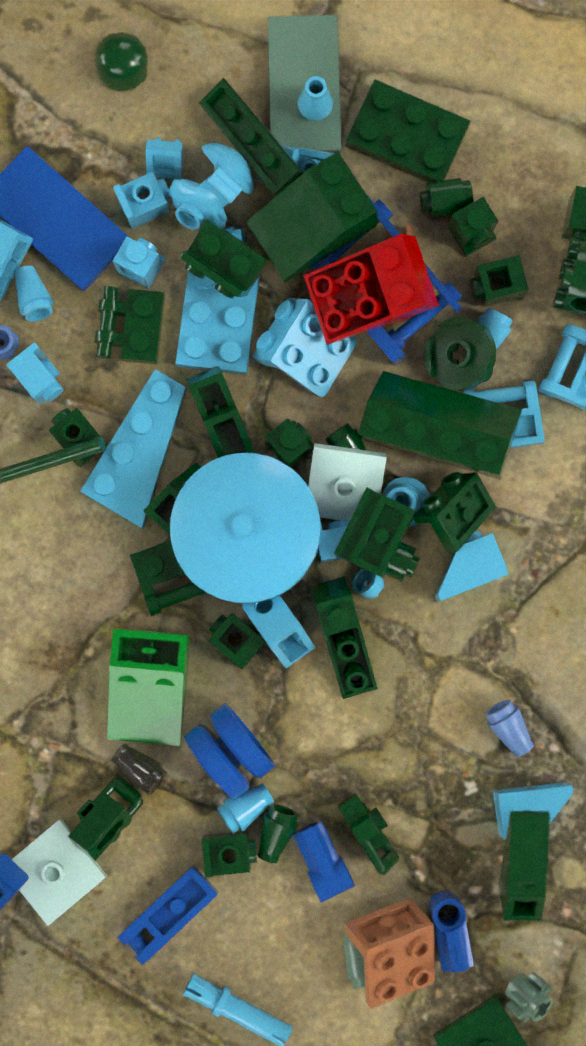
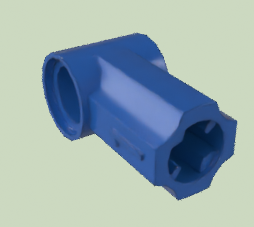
M322 820L312 823L293 834L309 868V878L321 903L355 887L342 856L338 857Z
M449 890L439 891L430 899L429 912L434 924L442 972L452 973L466 971L474 966L466 925V911L455 893ZM443 905H455L456 912L452 917L443 919L438 916L439 909Z

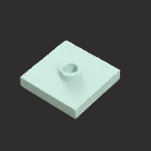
M314 443L308 487L315 498L319 516L335 520H351L366 487L381 494L387 453Z
M59 819L12 859L29 876V879L19 891L47 926L107 877V874L98 863L78 849L68 838L72 831L62 819Z

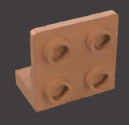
M411 898L345 923L347 937L364 958L366 1003L370 1008L424 988L435 981L434 924Z

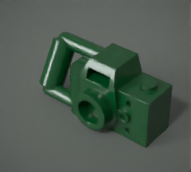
M114 777L93 801L87 800L78 810L77 814L81 822L68 835V838L78 849L96 861L106 848L119 838L121 831L130 824L132 816L143 805V795L122 777ZM113 791L117 792L130 804L127 809L110 797Z
M355 793L339 803L338 808L375 866L376 871L381 875H385L398 862L399 855L382 831L388 825L377 807L370 811ZM383 848L385 854L380 858L376 851Z

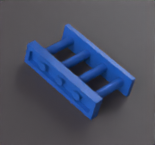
M370 199L378 211L377 224L380 222L391 237L399 235L400 233L388 220L393 214L380 199L375 203ZM364 235L357 238L348 245L344 246L343 248L339 249L338 251L334 252L333 254L329 255L328 257L324 258L312 267L315 270H317L331 263L336 262V260L340 256H342ZM426 264L431 283L439 292L436 296L439 306L412 316L396 331L392 328L387 333L383 327L368 331V334L395 365H398L407 357L402 351V348L407 345L405 341L448 304L456 314L462 310L461 305L457 302L462 298L461 294L450 281L443 285Z

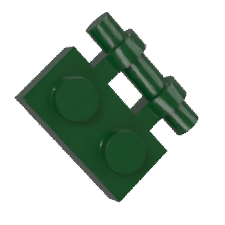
M104 286L103 299L99 300L98 311L101 313L100 328L95 332L94 343L98 344L96 357L110 359L112 346L122 347L121 360L123 362L158 365L165 303L164 292L128 289L127 302L117 301L118 288ZM115 315L125 316L123 334L113 332Z

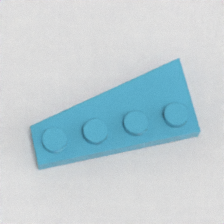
M155 369L80 492L144 529L147 520V514L144 512V509L153 500L160 471L167 455L172 433H174L187 391L186 387Z

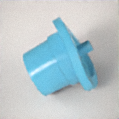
M401 477L388 483L382 495L417 512L421 508V502L430 496V492L418 479ZM414 519L412 520L410 526L416 525Z

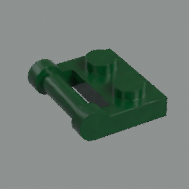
M171 540L130 555L151 616L162 613L161 609L207 593L195 583H190L156 595L155 585L186 575L175 557Z

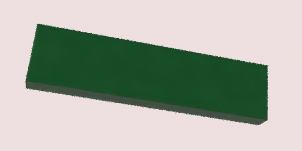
M222 78L199 102L201 107L275 197L304 173L226 79Z

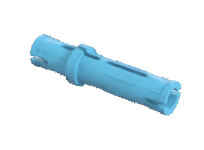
M196 973L192 974L183 992L184 997H188L211 1009V1014L218 1018L222 1015L278 1046H285V1040L288 1041L293 1026L291 1024H287L231 994L230 988L224 986L222 989L197 976Z

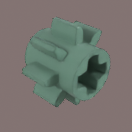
M534 972L529 977L521 973L514 977L507 986L506 996L511 1001L506 1005V1008L524 1022H527L529 1017L533 1021H539L552 1007L553 1000L547 995L552 990V987Z

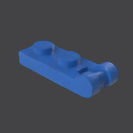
M193 865L140 916L129 924L117 938L124 946L128 944L135 951L137 961L144 965L218 895V891ZM143 928H146L154 936L148 943L139 934Z

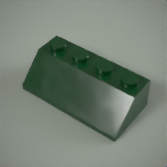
M383 371L368 399L358 435L368 442L501 480L522 409Z

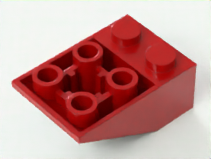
M399 234L303 275L327 345L405 320L439 306L416 236Z

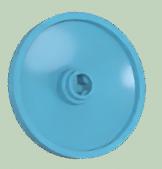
M256 453L226 455L207 463L197 470L180 490L172 509L170 521L172 548L180 567L189 579L199 588L216 598L245 604L270 600L285 593L297 584L306 574L316 556L321 533L318 507L305 481L283 462Z

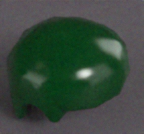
M119 32L109 34L102 39V42L98 44L95 55L99 79L109 89L120 92L135 89L146 79L148 56L146 47L137 36Z

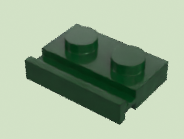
M366 487L334 554L384 578L416 511Z

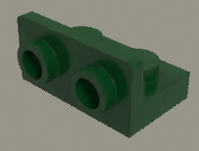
M210 219L205 220L189 249L182 251L179 256L180 259L187 263L185 268L190 273L201 279L207 276L217 283L214 288L218 292L231 299L234 296H247L269 261L267 257Z
M454 472L444 477L441 481L442 485L433 495L428 496L421 502V508L413 518L416 524H431L446 552H458L496 508L477 472L463 474Z

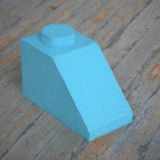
M481 530L474 532L458 552H453L434 595L437 602L509 574L493 533L483 537Z
M567 782L494 790L493 796L499 836L504 840L506 839L510 811H549L551 823L573 794V786Z

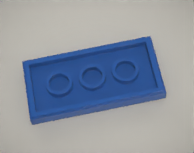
M28 146L0 173V217L6 223L32 237L31 245L79 289L85 292L113 262L126 236H129Z

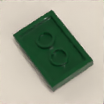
M374 79L346 139L345 146L426 182L445 180L471 121Z

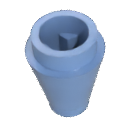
M510 699L495 704L485 713L488 719L487 726L513 752L515 757L528 753L534 747L519 706L513 705Z

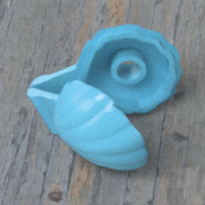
M212 142L204 144L201 148L213 163L214 173L201 183L187 179H175L169 189L172 203L177 209L175 211L176 218L183 226L192 230L201 228L206 219L212 220L222 228L225 227L227 217L223 207L231 203L241 191L251 195L254 191L252 170L243 156L231 147Z

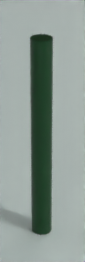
M98 437L1 468L0 484L106 451V443L102 437Z

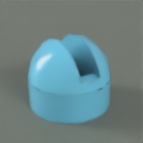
M361 569L353 578L352 588L363 598L374 599L384 589V580L365 569ZM368 581H371V584L368 587H366L365 585L368 583Z

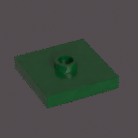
M496 994L433 1034L439 1046H527Z

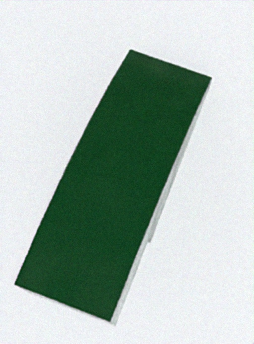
M217 366L187 378V384L217 457L220 458L236 453H255L220 367Z

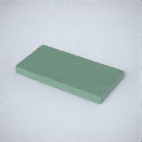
M338 15L268 17L270 130L272 135L281 145L330 153L339 151L341 155ZM314 76L325 80L327 89L333 99L332 111L321 120L307 119L298 108L299 96L305 88L307 80Z

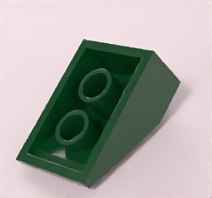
M338 151L306 170L246 222L285 283L376 228L378 211Z

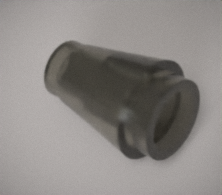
M126 743L119 747L111 759L139 793L144 791L148 796L152 795L159 788L168 773L162 768L163 763L128 746Z

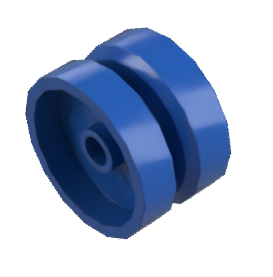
M224 703L210 715L211 723L219 734V738L207 726L198 724L184 738L209 777L230 798L236 800L250 787L249 779L240 767L241 764L254 777L260 779L275 768L276 765L240 717L227 703Z

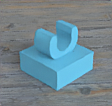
M158 137L155 140H147L145 148L147 174L153 171L155 178L182 179L184 172L183 143L179 139H175L174 142L161 141V138Z

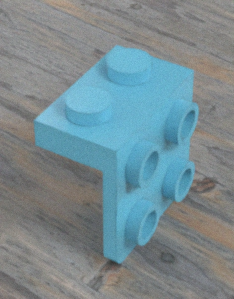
M288 297L277 308L275 320L269 330L264 332L258 339L257 349L252 358L262 365L280 369L315 396L323 397L329 391L355 348L357 338L353 336L327 345L313 303L308 299Z

